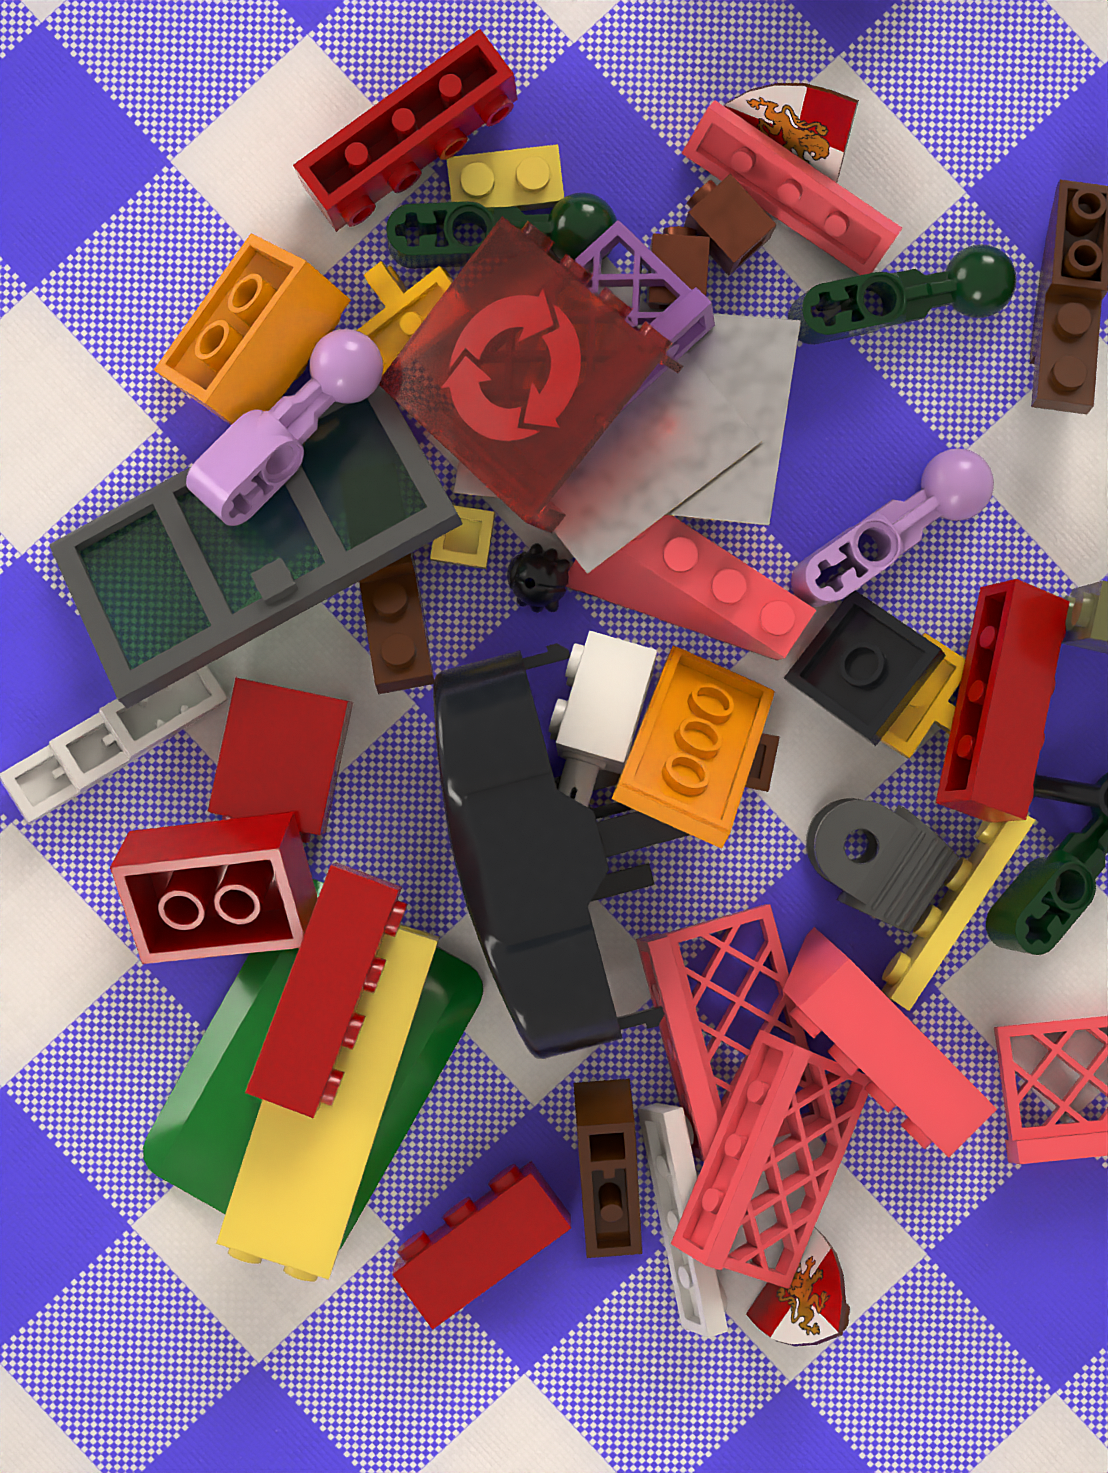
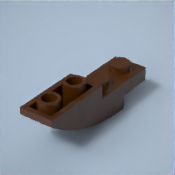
M1060 179L1056 187L1040 271L1029 364H1034L1031 407L1087 415L1094 407L1101 303L1108 292V186Z
M396 465L341 475L352 548L407 518ZM411 552L359 581L374 682L378 695L432 685L434 683L425 614L414 553Z

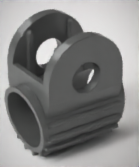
M855 798L836 800L824 806L814 816L806 834V851L811 865L822 878L842 890L836 900L909 934L959 859L957 854L934 831L901 805H898L893 812L873 801ZM860 829L867 839L866 850L860 857L849 859L844 849L845 840L851 832Z

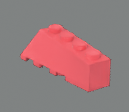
M671 515L663 516L588 574L575 559L568 571V584L565 586L566 588L647 614L661 621L690 629L776 661L786 658L816 612V609Z
M815 927L806 935L783 988L784 993L797 1005L789 1014L812 1038H815L823 1031L834 1042L827 1052L851 1076L860 1068L871 1079L864 1089L888 1113L897 1105L908 1116L900 1125L924 1149L933 1142L949 1158L997 1108L849 957Z

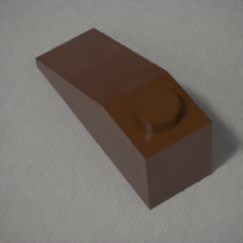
M630 1078L573 1083L587 1258L642 1254L636 1132Z

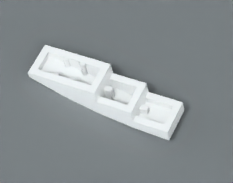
M206 665L128 709L118 699L113 700L101 707L99 713L49 741L48 746L0 773V781L28 825L174 736L226 702L228 698Z

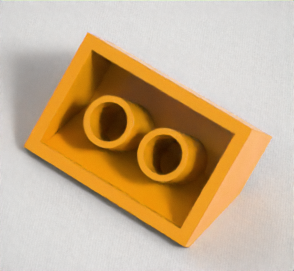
M251 233L154 368V371L222 420L232 425L243 414L251 410L269 411L282 398L292 382L304 373L312 351L319 340L336 328L342 312L351 299L306 260Z

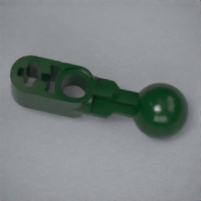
M574 193L557 202L550 214L525 215L517 207H485L479 203L469 201L406 204L392 212L387 221L386 232L388 248L392 258L406 268L476 266L485 260L519 258L526 249L551 248L560 260L570 264L608 230L617 219L612 208L602 198L590 193ZM472 223L483 230L485 237L476 245L466 246L458 242L453 233L460 225ZM444 224V247H437V225ZM407 228H418L420 236L418 246H407ZM610 250V251L602 258V260L605 259V258L610 254V252H611L612 250Z
M973 245L958 252L950 260L946 270L943 272L924 275L917 269L895 273L875 272L818 284L794 301L789 309L788 319L801 320L798 340L806 344H820L873 333L883 327L921 320L926 317L930 309L951 305L965 316L984 318L998 313L1010 302L1016 289V271L1012 261L1002 250L990 245ZM865 290L872 291L881 298L883 303L881 316L872 314L864 304ZM841 305V312L825 322L822 317L813 318L811 308L814 306L817 311H827Z
M1108 772L1095 785L1102 786L1108 780ZM1090 807L1093 817L1081 832L1069 833L1047 858L1041 857L1031 861L990 908L986 918V931L988 937L996 946L1032 955L1045 954L1055 947L1090 905L1096 892L1095 879L1105 868V855L1108 853V816L1103 813L1101 808ZM1060 877V888L1056 893V881Z

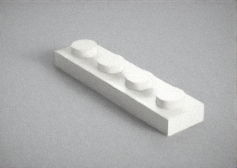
M654 1103L637 1108L681 1326L686 1330L707 1338L728 1332L725 1317L728 1305L727 1296L722 1284L718 1281L716 1269L705 1266L671 1245L673 1236L699 1176L695 1169L691 1149L694 1141L691 1123L686 1115H684L683 1107Z

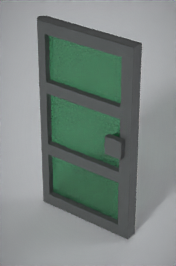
M381 380L376 390L364 400L349 404L334 402L318 418V429L302 444L304 457L298 470L251 518L236 526L226 525L188 489L186 479L191 468L189 467L49 544L52 555L55 557L118 701L127 709L463 524L384 381Z

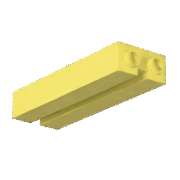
M402 924L396 937L384 935L377 956L387 961L375 993L373 994L365 990L362 993L356 1013L366 1017L354 1049L351 1050L346 1047L341 1049L335 1069L345 1073L332 1106L321 1103L314 1118L262 1100L216 1242L218 1245L228 1247V1254L233 1258L252 1264H259L262 1259L284 1265L283 1271L286 1274L304 1281H316L318 1276L329 1280L440 936Z

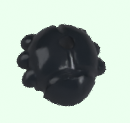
M539 543L533 544L527 553L524 551L515 556L508 566L507 579L510 588L513 589V593L517 597V604L522 607L530 605L532 611L536 613L541 612L544 607L550 612L557 611L559 600L566 592L565 586L568 584L569 576L567 571L570 567V562L567 559L560 560L557 550L554 548L544 551ZM530 578L535 581V586L530 584Z

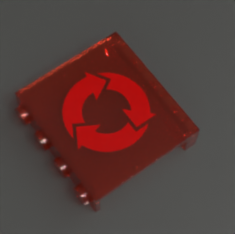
M502 216L383 374L379 386L525 523L553 533L566 514L550 500L658 363L666 365L677 373L684 366L667 353L673 342L647 321L638 328L627 318L633 310L628 303L606 286L598 294L588 285V282L594 276L588 269L567 253L561 260L550 253L549 250L555 242L529 221L521 229Z

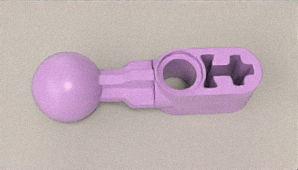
M340 329L325 335L316 344L310 357L311 379L295 395L282 397L269 411L251 410L243 414L194 462L186 479L188 489L226 525L236 526L247 521L295 474L304 457L302 444L318 429V418L334 402L356 403L369 397L376 390L382 379L383 360L377 345L367 335L352 329Z
M950 449L936 455L924 469L920 491L904 502L898 500L889 501L861 522L848 528L798 563L791 577V586L795 596L812 607H820L839 601L892 565L899 556L919 543L922 539L923 529L938 518L961 521L979 514L989 503L994 489L993 474L987 462L977 453L967 449ZM862 533L871 536L877 544L878 554L874 561L867 560L859 551L858 541ZM839 563L844 571L831 577L825 583L826 587L820 589L815 582L821 575L820 571Z

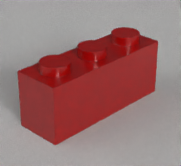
M532 1161L521 1169L516 1164L506 1167L488 1183L491 1191L474 1203L470 1197L461 1200L443 1215L442 1218L445 1221L443 1226L429 1236L422 1230L410 1237L397 1249L400 1257L396 1259L392 1275L432 1330L571 1229V1214Z

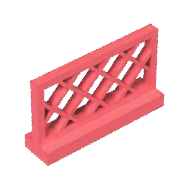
M770 904L760 905L663 934L655 933L636 939L653 1007L662 1005L665 1014L659 1023V1029L680 1107H683L684 1115L689 1119L693 1129L692 1153L703 1162H705L754 1044L753 1041L750 1048L747 1049L725 1036L739 1008L742 1007L765 1020L760 1030L770 1033L773 1026L789 1034L793 1044L809 1050L804 1029L789 1014L797 1005L783 991L789 977V972ZM759 920L764 942L753 960L729 945L740 925ZM727 929L721 941L710 935L711 933ZM700 937L717 947L702 975L684 966L679 947L680 942ZM725 952L750 966L735 995L710 981ZM768 956L772 970L763 966ZM759 972L776 982L779 993L768 1014L744 1001ZM687 976L697 981L693 992H691ZM706 987L731 1001L716 1030L700 1022L696 1011V1005ZM782 1010L787 1025L777 1020ZM702 1030L712 1036L707 1047ZM721 1041L746 1055L730 1085L713 1075L710 1064ZM808 1062L798 1084L802 1088L813 1083ZM716 1085L727 1090L721 1101ZM817 1099L808 1103L810 1112L801 1114L804 1127L821 1117ZM784 1118L777 1137L790 1134L787 1118Z
M1108 1016L994 1027L1009 1139L1005 1140L1009 1163L1029 1164L1108 1156V1107L1098 1120L1087 1121L1069 1106L1087 1082L1108 1097V1086L1093 1075L1108 1056V1036L1098 1029L1108 1027ZM1076 1030H1086L1104 1044L1086 1069L1062 1050V1047ZM1063 1032L1055 1043L1043 1035L1045 1033ZM1030 1035L1049 1050L1031 1074L1013 1061L1010 1037ZM1055 1056L1080 1075L1062 1100L1037 1081ZM1015 1074L1025 1081L1018 1091ZM1033 1087L1052 1102L1056 1108L1043 1125L1022 1127L1019 1103ZM1063 1113L1075 1121L1056 1124Z
M759 1029L673 1236L671 1245L705 1266L721 1271L723 1268L789 1289L869 1093L864 1087L871 1079L859 1071H856L851 1076L837 1062ZM808 1062L813 1083L795 1093ZM847 1079L851 1080L852 1082L844 1102L834 1108L830 1090ZM817 1099L821 1117L804 1127L799 1109ZM784 1118H787L791 1136L773 1147ZM825 1133L827 1143L820 1157L812 1161L808 1143ZM795 1152L799 1170L781 1180L777 1162ZM765 1171L769 1189L751 1200L760 1176ZM804 1186L806 1195L801 1207L790 1214L786 1196ZM773 1205L777 1223L759 1234L755 1216ZM743 1225L747 1243L729 1254L739 1227ZM782 1239L784 1248L776 1268H769L764 1250Z

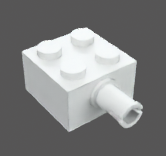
M590 630L585 646L577 643L573 646L565 677H568L566 685L572 687L568 701L558 698L548 732H551L550 739L556 740L558 756L566 759L557 790L571 797L573 791H576L574 800L586 807L589 805L599 770H608L618 774L622 773L654 671L657 650Z

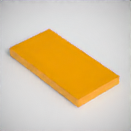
M673 645L666 658L611 799L722 849L731 833L775 691Z

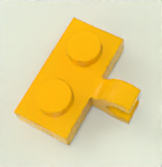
M380 261L367 271L364 277L385 308L356 331L367 335L377 345L383 360L381 380L389 383L477 314L445 268L438 266L414 286L406 290L403 281L393 267L390 265L386 267Z
M926 633L922 634V636L941 648L946 656L880 740L907 759L911 758L933 723L950 735L955 706L949 703L948 700L961 682L965 658Z

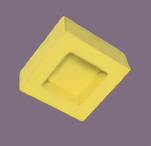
M453 505L463 524L433 540L430 560L487 569L495 512Z

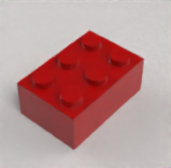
M294 812L132 830L128 832L110 866L142 964L300 948L318 900Z

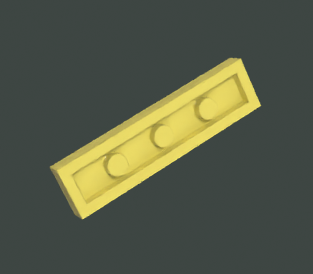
M1028 815L1026 820L989 823L983 820L975 834V838L980 841L968 860L961 857L954 865L944 881V885L949 889L938 906L930 904L916 923L913 932L918 936L906 954L899 951L884 970L882 980L887 983L881 991L887 997L906 1010H911L1036 820Z

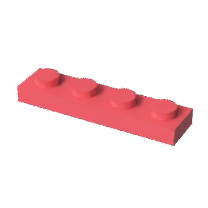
M716 100L705 111L681 153L721 181L731 174L763 210L859 275L870 274L874 271L902 230L901 226Z

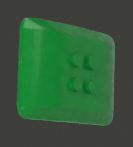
M313 879L317 897H319L324 882ZM438 946L340 1249L478 1008L483 995V981L478 971L470 964ZM299 948L249 954L154 1122L143 1146V1159L150 1171L223 1214H226L262 1103V1099L246 1094L245 1091Z

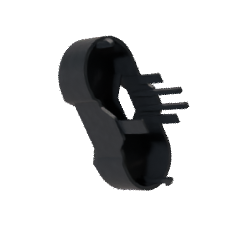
M557 643L546 646L548 652L522 658L521 651L519 650L443 670L436 675L433 683L434 718L442 796L451 850L465 903L487 964L507 1010L528 1051L538 1059H547L623 1039L622 1029L645 1023L647 1029L659 1025L665 1015L662 1005L617 1017L588 905L595 900L655 885L649 863L607 874L609 867L606 857L690 835L639 811L597 822L596 819L633 809L619 802L591 808L590 805L586 807L574 800L576 791H573L571 797L557 790L561 776L555 778L553 776L526 674L528 669L569 659V650ZM599 770L593 791L617 785L621 774L608 770Z

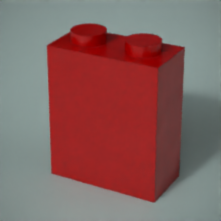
M235 678L208 812L223 815L222 820L294 812L302 843H310L311 834L319 836L325 834L353 702Z

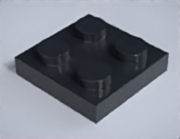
M855 590L846 596L785 675L784 679L791 686L876 746L946 655L941 648Z

